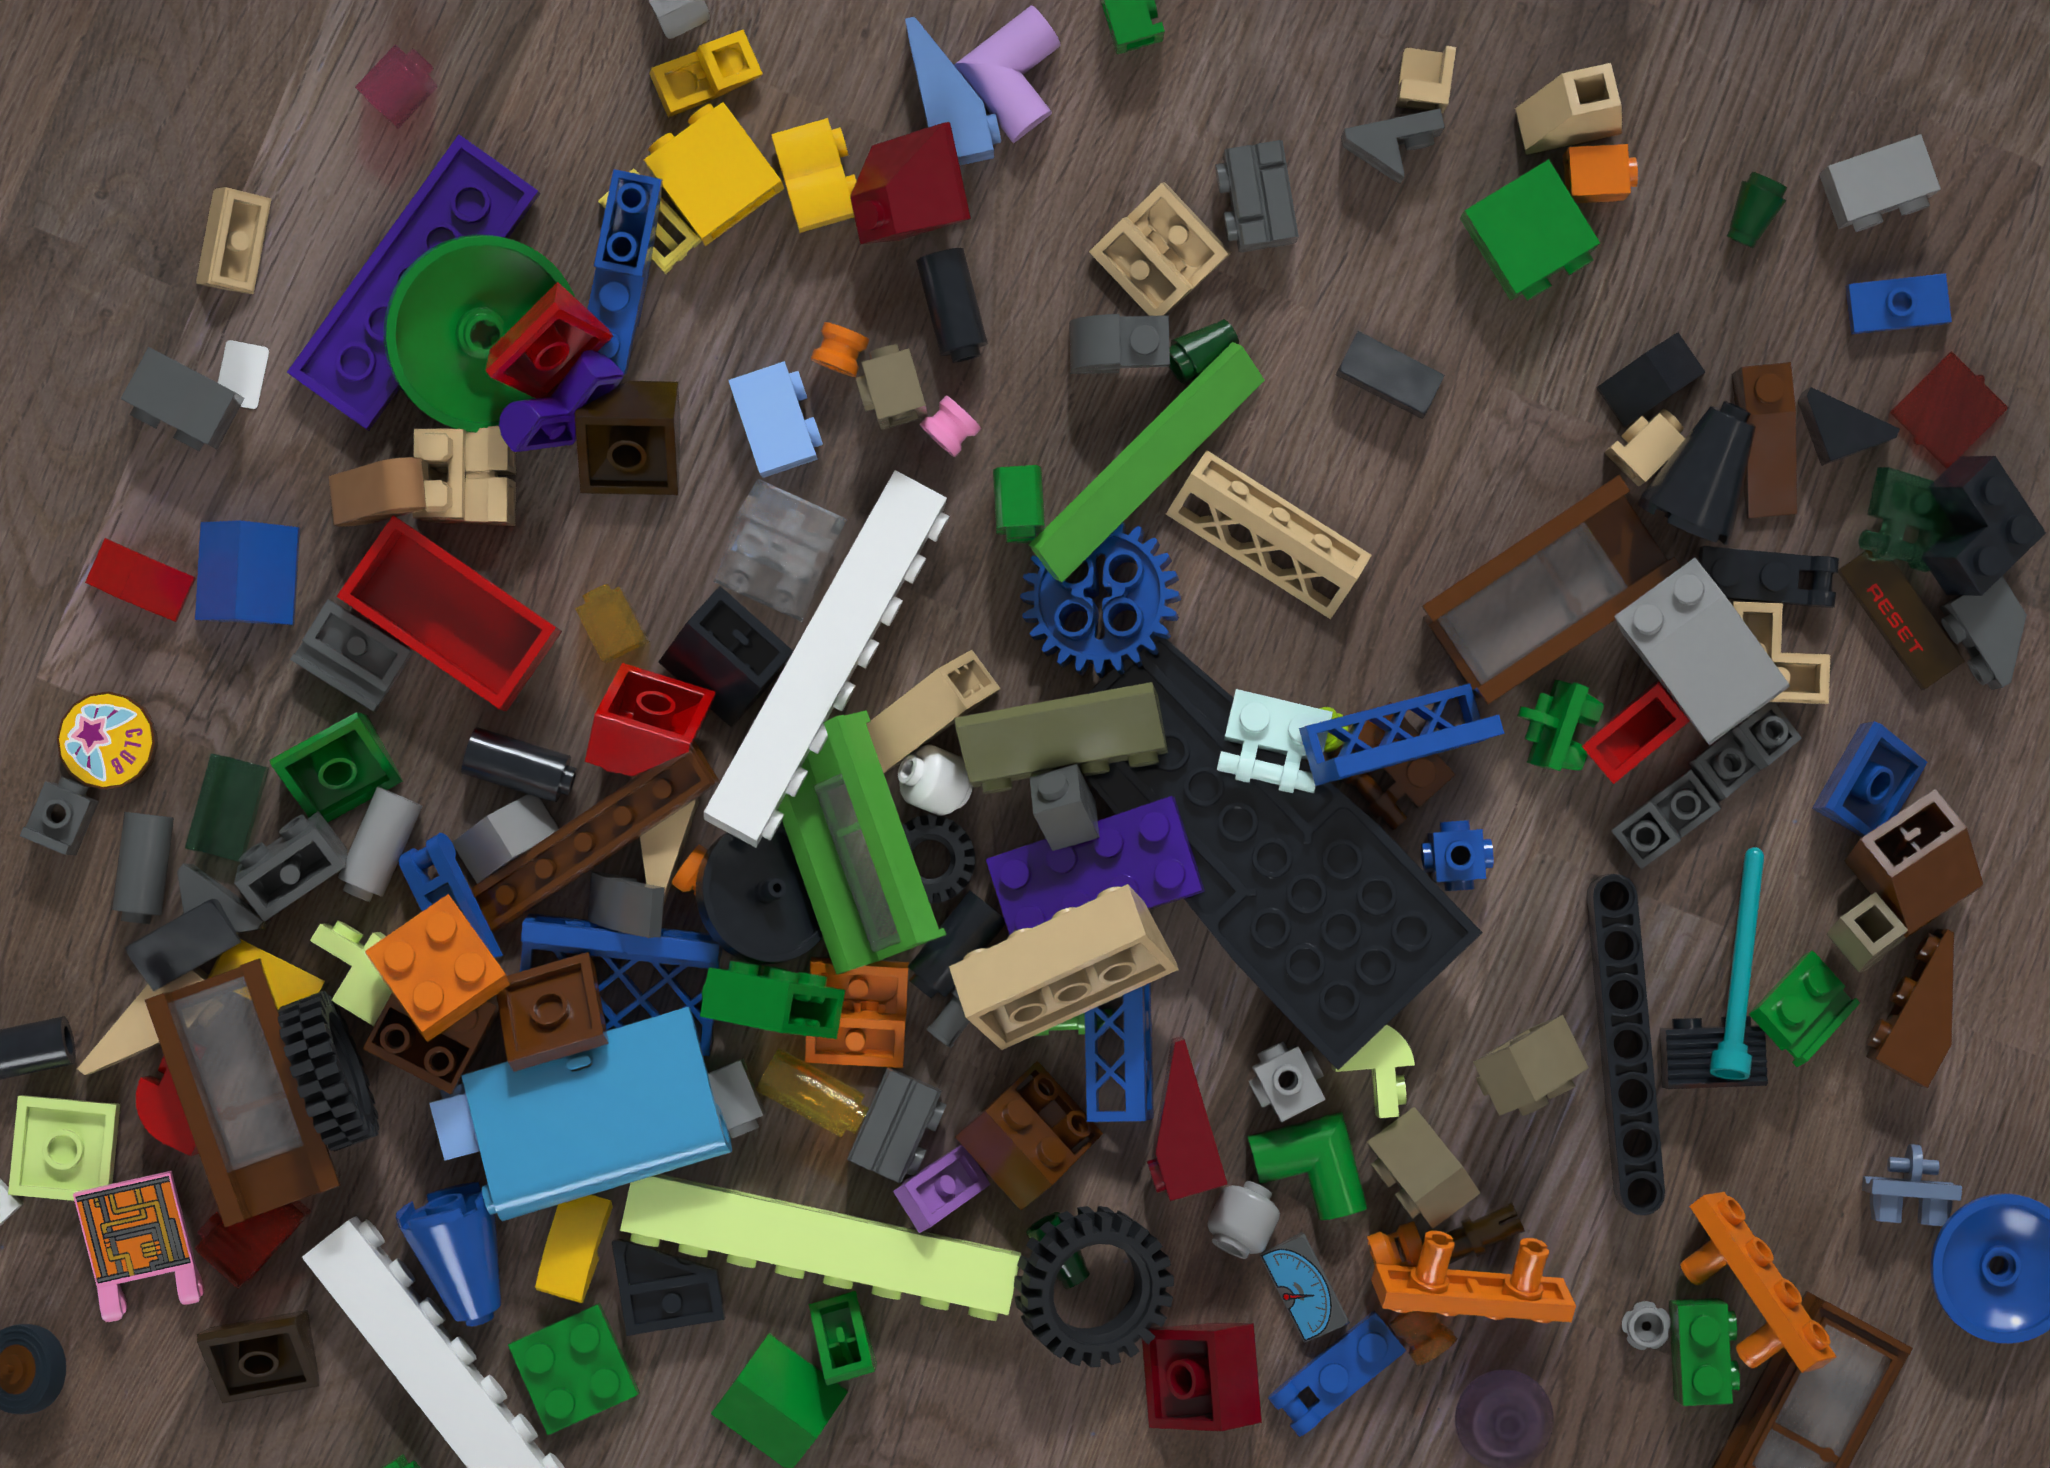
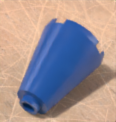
M479 1182L454 1185L426 1195L428 1203L416 1210L413 1201L404 1205L396 1213L398 1227L455 1321H465L466 1326H477L494 1318V1311L501 1306L495 1214L490 1215L487 1211Z

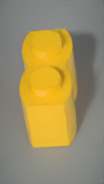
M826 118L771 134L799 233L854 218L850 195L855 186L856 178L854 174L845 177L840 158L849 155L841 127L831 130L829 120Z

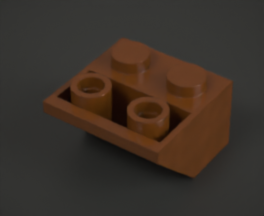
M1936 789L1862 837L1844 860L1872 895L1876 892L1908 929L1904 934L1906 938L1983 886L1967 827Z
M392 993L363 1049L449 1094H453L462 1080L461 1075H465L500 1014L498 1001L490 998L427 1042Z
M1036 1061L985 1107L955 1138L1016 1206L1023 1210L1050 1188L1101 1137L1103 1132L1094 1122H1087V1115L1046 1069Z

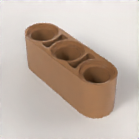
M421 458L387 459L329 476L334 526L367 525L391 519L393 515L399 517L427 509Z

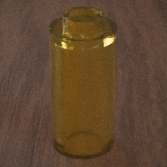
M781 1048L777 1049L755 1090L841 1138L846 1130L856 1134L869 1110L867 1106L861 1104L865 1094Z

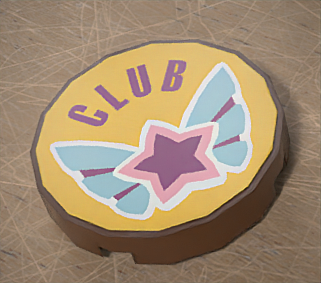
M109 691L89 694L74 703L61 719L57 735L59 757L68 773L84 785L103 790L125 787L142 778L154 762L158 747L157 731H155L154 723L147 709L132 697Z

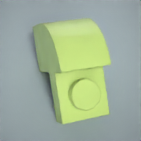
M337 920L334 926L329 923L320 924L310 941L352 966L331 1001L375 1026L392 992L371 964L365 951L386 936L381 932H373L367 943L363 945L360 943L363 934Z
M1386 1025L1339 1071L1333 1065L1332 1070L1341 1072L1371 1069L1375 1115L1378 1118L1399 1117L1398 1105H1405L1407 1103L1404 1075H1396L1395 1067L1414 1066L1415 1063L1412 1051L1406 1040L1395 1029Z

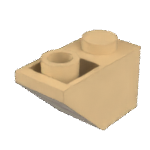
M1611 63L1562 73L1515 108L1526 155L1622 134V105Z

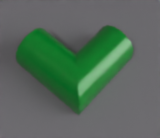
M1343 1112L1247 1136L1259 1184L1307 1173L1318 1218L1322 1221L1348 1216L1367 1209Z

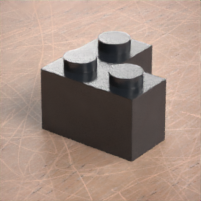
M1960 456L1928 487L1953 526L1921 558L1946 595L1982 596L2046 532L1996 456Z

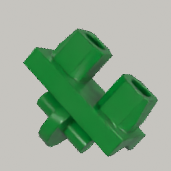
M1555 680L1550 695L1539 694L1535 709L1520 706L1517 716L1530 722L1524 739L1533 742L1527 763L1555 771H1561L1562 768L1578 771L1583 769L1588 754L1581 747L1583 744L1572 741L1576 725L1579 723L1594 728L1599 722L1604 708L1602 702L1587 694L1589 687L1576 682L1568 683Z

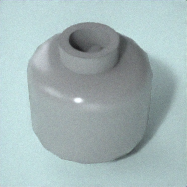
M1246 1181L1243 1187L1235 1185L1225 1187L1208 1218V1229L1214 1235L1212 1243L1221 1250L1246 1259L1249 1253L1257 1254L1263 1252L1280 1218L1279 1209L1270 1201L1272 1193L1265 1187L1251 1181Z

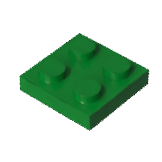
M601 1303L595 1304L508 1344L547 1435L624 1402L640 1393Z

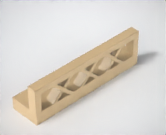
M1208 450L1205 451L1166 513L1167 516L1329 619L1333 617L1372 556ZM1190 493L1209 504L1211 516L1200 517L1183 506ZM1240 523L1250 530L1254 542L1241 543L1231 537L1228 525ZM1269 551H1284L1292 557L1295 568L1281 569L1272 563ZM1323 576L1340 588L1332 600L1313 589L1310 578Z

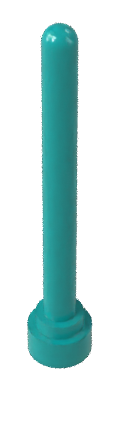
M1757 847L1749 848L1744 856L1724 1040L1718 1043L1717 1050L1712 1051L1710 1073L1712 1075L1732 1080L1748 1079L1752 1056L1747 1053L1748 1046L1743 1043L1764 865V853Z

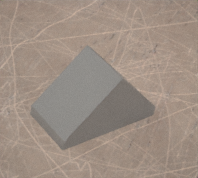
M527 794L487 815L452 843L474 880L479 884L560 828L541 798Z

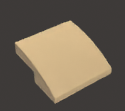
M1165 182L1161 183L1127 217L1122 218L1089 251L1149 316L1166 315L1231 254L1229 249Z

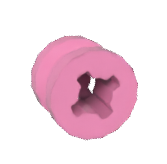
M947 395L939 402V411L933 417H925L919 424L934 441L953 457L961 451V443L967 436H975L981 430L978 423Z

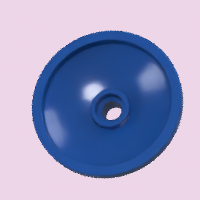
M2010 1193L1991 1194L1965 1204L1943 1225L1932 1250L1930 1262L1931 1281L1942 1309L1961 1329L1975 1337L1995 1343L2024 1342L2050 1330L2049 1207L2022 1195ZM1995 1256H2001L2004 1261L2002 1270L1992 1273L1989 1268L1991 1259Z

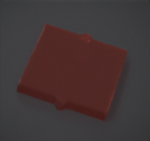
M1950 351L1890 413L1914 436L1913 442L1915 445L1922 444L1947 469L2009 407L1984 384L1985 377L1983 375L1976 376Z

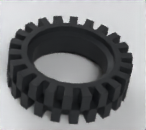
M321 991L281 1006L278 1010V1023L281 1027L279 1030L281 1039L286 1045L283 1047L284 1052L292 1065L289 1067L292 1077L297 1080L299 1086L297 1091L300 1098L305 1100V1110L309 1118L313 1117L314 1128L318 1134L320 1133L323 1143L328 1145L329 1150L335 1152L378 1136L379 1123L377 1119L379 1118L378 1112L373 1105L376 1104L374 1095L368 1087L370 1082L368 1076L363 1071L362 1059L355 1050L356 1043L353 1036L348 1034V1025L344 1018L341 1019L340 1010L331 1001L332 997L327 995V992Z
M1088 1206L1077 1207V1216H1073L1068 1211L1058 1214L1057 1216L1061 1222L1055 1227L1047 1221L1040 1227L1045 1233L1042 1240L1039 1242L1032 1236L1026 1244L1033 1252L1029 1258L1020 1255L1017 1264L1024 1273L1023 1276H1015L1014 1287L1021 1293V1296L1015 1297L1016 1307L1024 1314L1021 1316L1024 1325L1032 1332L1031 1334L1060 1359L1064 1357L1069 1363L1080 1366L1081 1361H1084L1089 1367H1101V1359H1104L1110 1365L1121 1362L1119 1353L1124 1351L1128 1356L1133 1357L1140 1352L1135 1345L1140 1338L1149 1344L1156 1337L1149 1331L1153 1323L1163 1327L1167 1317L1160 1312L1161 1306L1171 1307L1173 1296L1166 1291V1287L1174 1286V1276L1166 1270V1267L1171 1266L1168 1255L1160 1250L1163 1246L1157 1238L1127 1214L1118 1210L1115 1213L1110 1208L1098 1206L1097 1212ZM1106 1244L1123 1249L1131 1260L1134 1271V1287L1125 1308L1113 1320L1102 1326L1077 1328L1064 1323L1058 1315L1054 1304V1284L1063 1264L1074 1253L1088 1246Z

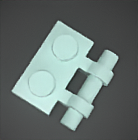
M1236 689L1224 740L1242 744L1241 756L1221 751L1217 770L1235 774V780L1247 783L1250 782L1251 778L1279 785L1278 790L1293 793L1294 789L1314 793L1315 783L1312 773L1299 770L1301 759L1308 760L1299 728L1330 720L1333 712ZM1328 731L1317 734L1322 752L1324 751ZM1257 749L1286 755L1284 766L1256 760Z

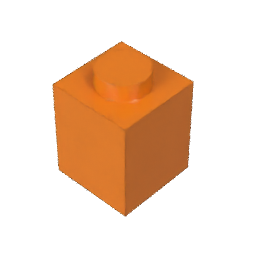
M1628 144L1569 147L1563 155L1564 185L1575 203L1624 201L1631 193V187H1637L1636 157L1629 158Z

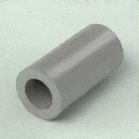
M376 788L348 852L346 867L341 869L338 875L339 879L346 882L343 891L369 902L373 894L384 896L399 862L398 859L403 853L423 807L422 805L383 788Z

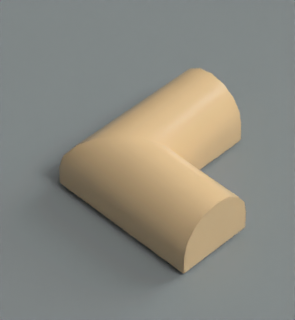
M1731 602L1790 685L1789 688L1770 702L1829 704L1830 655L1781 653L1783 603Z

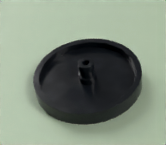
M783 822L780 823L771 840L762 836L756 848L728 832L720 836L710 846L698 869L696 901L704 926L719 946L740 960L754 964L770 965L799 957L812 949L821 940L823 935Z

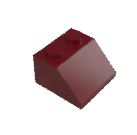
M1205 1323L1149 1328V1331L1156 1336L1149 1344L1142 1340L1149 1428L1226 1431L1262 1423L1254 1323Z

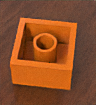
M449 894L365 951L371 964L427 1042L510 985L503 969Z

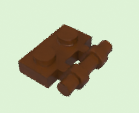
M1393 714L1385 716L1384 718L1391 721ZM1404 717L1399 728L1413 737L1420 736ZM1367 721L1358 739L1372 748L1378 747L1385 731L1372 722ZM1394 738L1393 741H1392V743H1393V742H1397V741H1399V740H1397L1396 738ZM1343 744L1333 751L1328 758L1338 757ZM1438 754L1382 768L1394 781L1385 791L1368 772L1341 780L1346 785L1351 783L1370 804L1367 807L1370 813L1376 819L1381 816L1389 827L1394 830L1408 818L1395 804L1404 794L1419 808L1449 782L1455 774Z

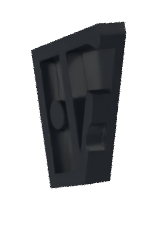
M623 1239L612 1241L627 1336L725 1320L726 1316L718 1269Z

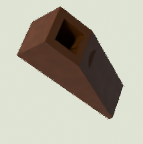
M1936 929L1934 935L1927 933L1923 937L1914 954V958L1919 962L1910 978L1903 976L1890 998V1001L1895 1004L1886 1021L1883 1019L1877 1021L1866 1041V1044L1871 1047L1866 1055L1867 1058L1909 1082L1925 1088L1929 1087L1952 1045L1954 932L1948 929Z

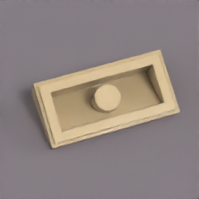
M227 187L217 188L213 191L196 279L197 284L254 294L271 198Z

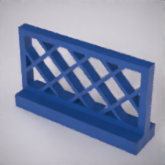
M532 913L527 915L522 922L521 941L523 944L520 972L533 968L534 949L553 951L560 960L569 958L565 953L582 954L589 952L591 956L602 957L614 973L598 985L599 991L619 977L636 998L618 1014H615L601 997L603 1013L609 1019L605 1023L606 1030L613 1025L616 1028L625 1026L621 1019L640 1004L651 1017L659 1016L660 1014L647 998L668 983L685 1003L680 1009L690 1007L691 1012L703 1025L700 1046L703 1056H710L714 1019L700 1017L701 1010L696 1004L702 1000V991L691 999L674 978L687 966L706 969L708 967L720 968L723 948L716 943L709 933L661 928L660 937L646 938L608 929L586 919ZM614 958L626 959L629 961H627L624 965L620 966ZM638 961L651 962L663 977L644 993L639 990L625 973L626 970ZM663 964L678 966L669 972Z

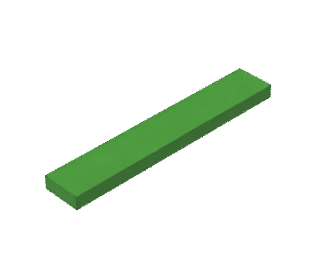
M1232 342L1029 544L1054 579L1062 583L1265 381L1243 346Z

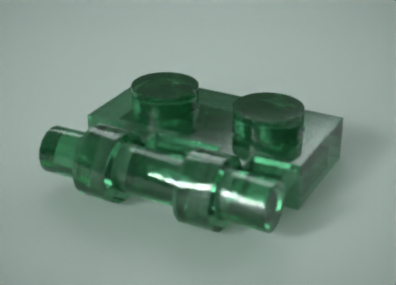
M1878 467L1867 515L1882 519V527L1878 533L1867 529L1864 530L1859 537V547L1872 551L1875 558L1888 562L1899 559L1908 562L1912 569L1929 572L1930 570L1921 556L1953 526L1928 489L1934 481L1894 468ZM1906 527L1919 531L1917 541L1914 544L1903 541Z

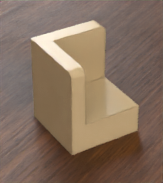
M1446 46L1443 53L1406 48L1402 55L1395 107L1424 111L1441 108V113H1444L1449 103L1456 47Z

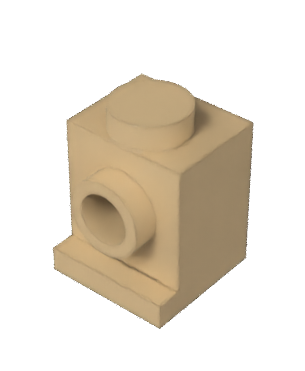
M1662 409L1649 422L1643 416L1637 419L1621 435L1627 444L1623 446L1617 440L1604 453L1639 487L1681 445L1685 438L1680 433L1684 428L1675 416L1666 409Z

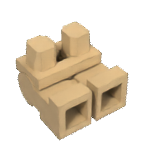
M499 426L479 428L477 433L455 428L414 429V457L422 459L427 509L413 512V518L435 523L515 526L516 482L507 477H498V475H516V452H513L505 443Z

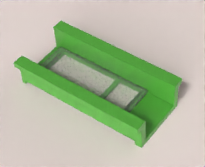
M867 710L845 716L839 715L823 722L828 734L824 746L819 754L810 750L801 766L808 771L803 784L795 797L786 793L778 808L779 812L784 814L782 822L836 975L884 960L946 935L944 928H938L866 724L871 721Z

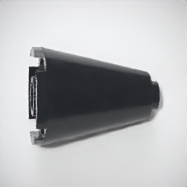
M1727 401L1723 402L1721 409L1710 406L1642 493L1638 505L1653 515L1656 509L1665 512L1664 516L1668 519L1667 522L1709 541L1717 543L1719 540L1724 545H1728L1734 529L1756 426L1748 422L1751 413Z

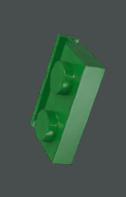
M1811 950L1792 966L1754 1007L1749 1015L1781 1051L1786 1049L1795 1058L1792 1063L1799 1067L1809 1061L1856 1009L1860 1002L1856 997L1851 1000L1843 991L1846 986L1821 958Z

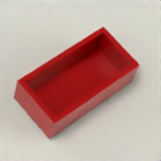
M394 515L336 596L492 705L506 712L562 633V630Z

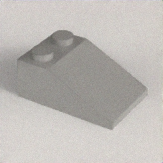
M1693 558L1614 616L1623 636L1708 745H1711L1790 687L1785 677L1725 594L1696 558Z

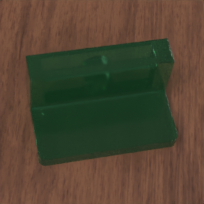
M211 753L185 849L205 852L239 862V858L247 851L269 767Z

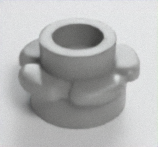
M1642 1301L1636 1303L1633 1307L1634 1309L1627 1311L1622 1319V1330L1628 1335V1343L1639 1350H1645L1647 1347L1652 1349L1661 1347L1668 1339V1330L1671 1326L1668 1313L1663 1308H1656L1653 1302ZM1645 1321L1651 1324L1650 1329L1647 1331L1642 1329V1323Z

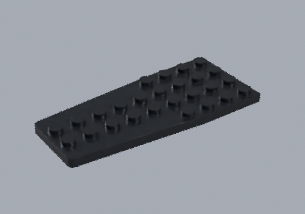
M1155 636L1152 641L1159 651L1157 655L1143 649L1139 652L1143 666L1138 667L1128 658L1124 660V674L1120 675L1114 668L1089 693L1152 682L1159 698L1168 753L1158 755L1159 762L1152 765L1129 767L1128 760L1110 763L1109 772L1085 777L1116 815L1170 796L1175 798L1205 892L1184 898V900L1232 960L1339 1071L1483 932L1373 819L1330 782L1315 786L1314 793L1294 789L1293 793L1278 790L1279 785L1251 778L1250 782L1247 783L1235 780V774L1218 771L1217 766L1221 751L1241 756L1242 744L1224 740L1234 698L1165 638ZM1258 748L1255 759L1284 766L1286 755ZM1301 759L1299 770L1312 773L1309 763Z

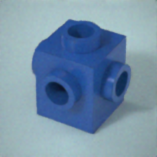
M1469 820L1440 822V832L1427 833L1428 843L1421 844L1423 871L1430 873L1433 882H1444L1445 891L1475 889L1474 879H1486V869L1493 868L1494 865L1491 839H1483V829L1470 830ZM1456 846H1462L1468 851V860L1463 865H1457L1451 859V852Z

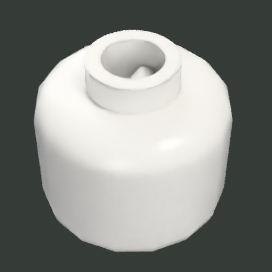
M927 744L916 749L903 759L898 770L900 792L904 800L908 804L939 816L948 815L966 804L972 793L973 786L969 783L963 757L933 745Z

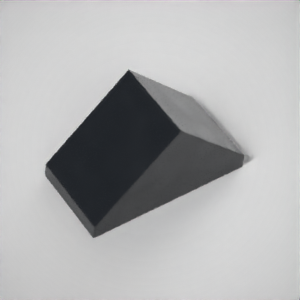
M1679 332L1641 355L1596 388L1622 426L1626 427L1705 373V370Z
M1812 387L1803 391L1798 399L1800 410L1821 466L1885 444L1895 439L1900 431V428Z

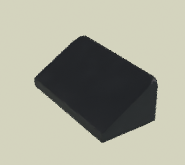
M1357 331L1335 374L1421 419L1426 415L1445 376L1360 331Z
M210 899L131 943L124 949L151 989L156 991L242 942L219 900Z

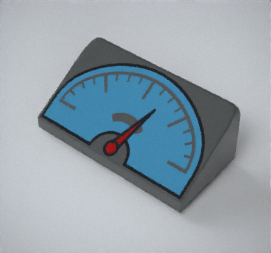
M1303 1232L1259 1254L1304 1343L1350 1323Z

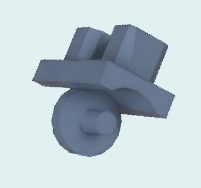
M1909 1144L1906 1149L1905 1158H1888V1172L1904 1173V1179L1863 1176L1862 1191L1870 1193L1871 1219L1875 1221L1901 1223L1904 1196L1919 1198V1224L1943 1226L1950 1218L1952 1201H1961V1185H1953L1951 1182L1921 1180L1922 1174H1939V1161L1923 1159L1920 1145Z

